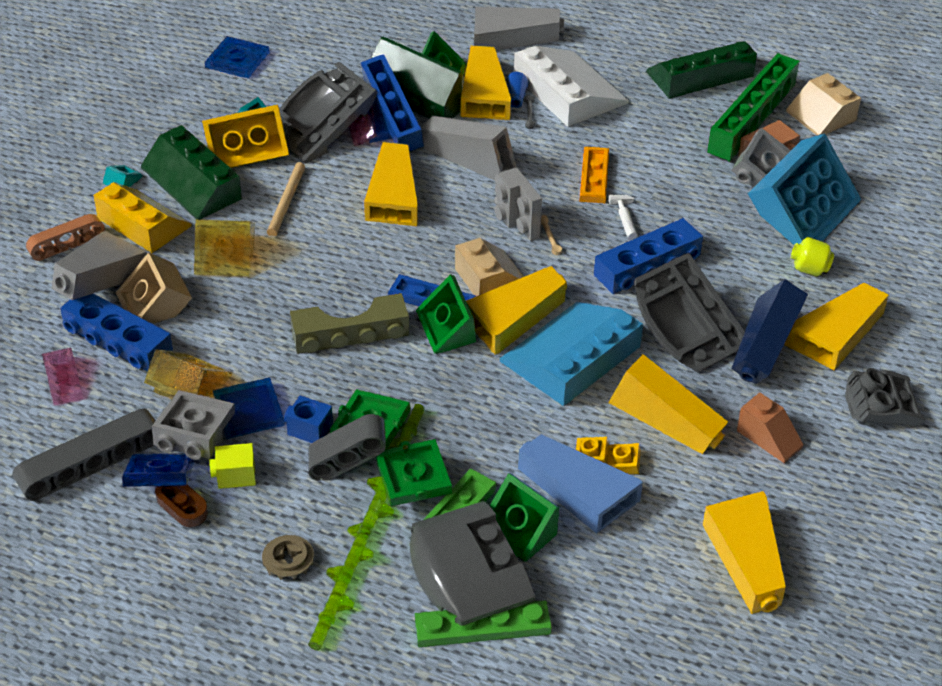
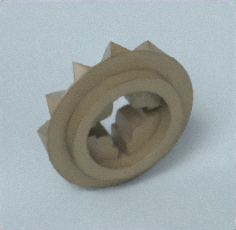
M283 535L271 540L265 546L262 553L263 566L267 569L269 576L275 574L280 580L284 577H292L295 580L298 574H307L309 566L313 565L314 551L311 544L306 539L296 535ZM285 551L293 558L291 564L287 563L284 559Z

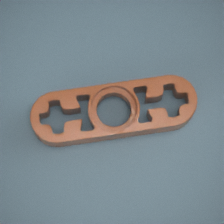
M87 214L32 235L26 242V249L34 260L41 261L67 251L69 247L72 249L85 244L105 231V226L98 216ZM72 233L67 241L60 242V238L64 234Z

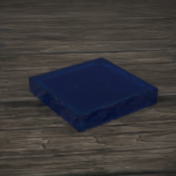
M226 36L204 62L205 68L248 79L270 53L269 46Z
M270 377L212 390L214 399L231 402L235 405V413L223 429L226 439L285 426L284 416Z
M185 453L133 454L122 475V486H186L194 466V459L189 458Z

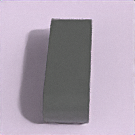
M375 414L362 416L310 444L308 448L309 476L315 481H321V478L322 480H331L383 453L386 449L384 419Z

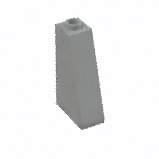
M475 7L474 46L495 47V50L559 41V32L564 33V18H560V9Z
M432 116L420 127L424 150L494 181L499 172L516 167L506 126Z
M103 231L55 263L51 289L71 300H75L122 284L146 256V251L107 231Z

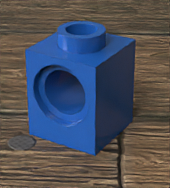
M299 395L293 406L290 405L284 415V421L287 424V434L310 443L326 436L333 425L332 406Z

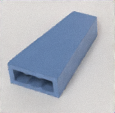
M542 434L534 440L526 442L519 449L518 469L596 534L641 500L643 482L639 478Z

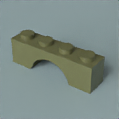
M402 293L374 297L372 305L367 311L350 318L330 316L324 313L318 306L290 311L291 331L297 354L313 353L318 350L342 348L348 345L409 336V315Z

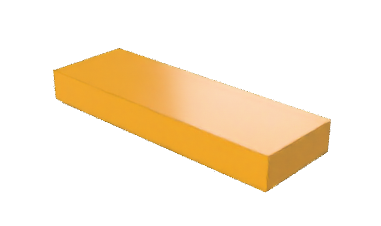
M584 147L579 202L605 204L609 148Z

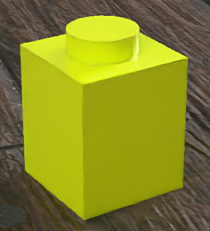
M253 443L215 446V459H210L211 478L217 477L218 489L256 486Z

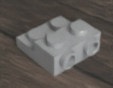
M760 128L753 136L746 150L741 153L731 171L736 174L739 182L749 184L754 188L791 150L763 128Z
M517 167L499 172L495 178V183L497 184L495 192L497 196L494 199L496 204L494 210L499 221L502 220L508 228L517 226L519 232L524 233L530 241L539 239L542 209L541 196Z
M178 390L152 425L153 445L166 453L172 450L183 452L194 460L200 459V457L210 459L215 453V446H219L223 441L222 431L235 413L234 403Z

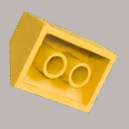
M278 104L202 121L208 149L230 168L289 155Z
M113 182L93 195L98 218L150 253L155 252L192 226L184 218L139 190Z

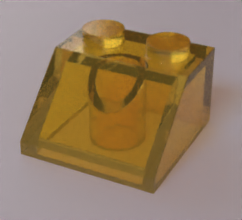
M196 220L194 275L249 276L255 245V223L251 221Z
M155 349L144 383L153 386V392L166 397H170V395L175 396L178 390L212 398L232 376L233 372L185 352Z

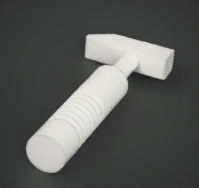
M609 195V204L619 205L618 213L628 240L638 238L629 209L624 206V204L633 203L634 198L628 195Z

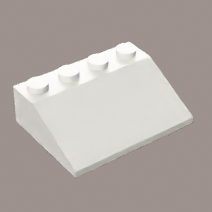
M533 46L515 53L514 72L525 74L529 82L527 89L567 127L629 103L627 98L574 51Z

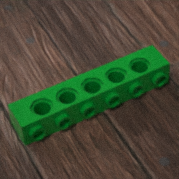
M777 53L711 127L707 153L731 161L739 151L741 137L756 131L795 86L800 61Z

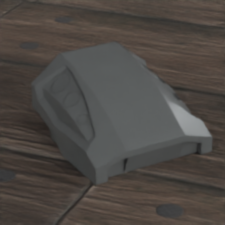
M868 368L866 372L854 370L848 377L845 399L853 419L862 422L871 421L911 426L921 425L925 421L911 389L909 376L888 370L879 371L875 368Z

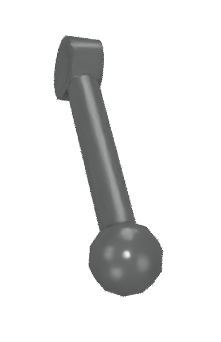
M532 95L525 96V102L527 103V121L525 126L527 129H532L535 126L532 120V103H534L535 98Z

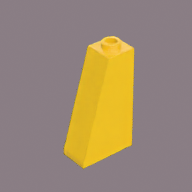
M471 45L461 94V117L510 120L511 97L495 47Z
M382 142L364 200L365 221L417 227L418 203L408 145Z
M549 266L466 300L474 318L476 334L494 355L500 353L565 302L567 282L563 275L558 274L552 266Z
M862 283L797 319L784 345L835 371L884 314L889 294L866 283Z
M644 354L626 371L608 402L701 454L709 446L715 449L726 436L722 433V430L728 421Z
M761 491L706 506L703 527L751 614L760 611L768 613L782 605L786 585L765 492Z

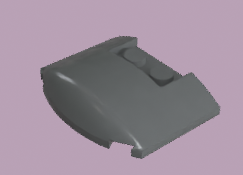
M341 62L335 63L337 69L326 73L320 70L309 77L293 91L280 107L288 149L305 164L329 153L326 148L360 115L365 117L376 98L377 91Z
M689 253L634 280L638 306L648 328L661 346L680 363L699 373L738 352L745 331Z
M478 502L412 523L410 557L415 576L429 600L441 612L446 609L456 615L455 622L462 626L535 601V594L524 565L519 563L496 521V513L486 502Z

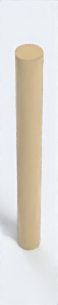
M297 162L267 229L269 236H277L305 170V165L302 162Z

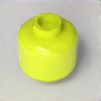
M806 237L800 244L795 243L791 252V259H794L796 270L818 277L823 272L827 273L834 259V253L831 252L829 244Z

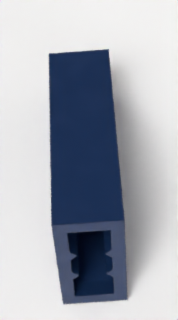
M786 279L758 297L731 368L747 382L757 384L770 375L808 296L806 292Z

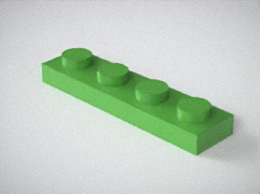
M546 600L534 601L462 626L455 622L457 616L447 610L442 612L415 613L418 647L549 635L552 628Z

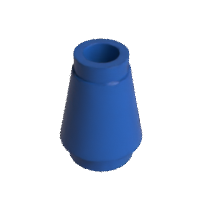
M512 72L505 81L511 97V107L520 108L529 82L525 74Z

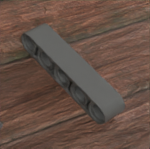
M138 409L21 462L14 468L12 477L26 499L36 501L97 473V471L99 472L125 460V458L127 459L155 446L153 445L152 425L156 420L149 410Z

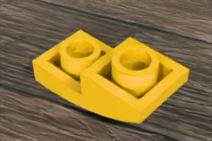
M607 437L577 438L575 450L625 473L639 474L641 456L639 443L609 445Z

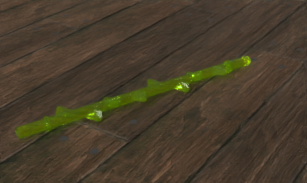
M414 405L407 423L402 427L401 436L393 439L388 449L399 447V444L403 441L411 443L413 437L417 435V427L425 411L423 405ZM408 445L403 446V449L408 448ZM381 476L368 478L367 485L375 491V495L363 522L350 526L347 529V532L355 540L344 565L330 567L326 571V574L335 582V585L323 612L319 613V621L308 643L309 647L313 650L321 649L331 625L336 621V613L353 609L354 602L345 595V592L358 563L371 559L374 556L373 551L368 549L366 544L377 519L391 517L394 514V510L385 503L387 493Z

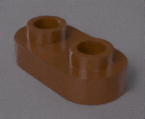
M169 477L161 480L156 485L155 495L157 503L181 525L195 527L206 520L208 510L205 499L182 479Z

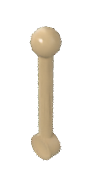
M542 215L541 225H543L552 245V254L560 255L562 254V247L557 245L548 225V217Z

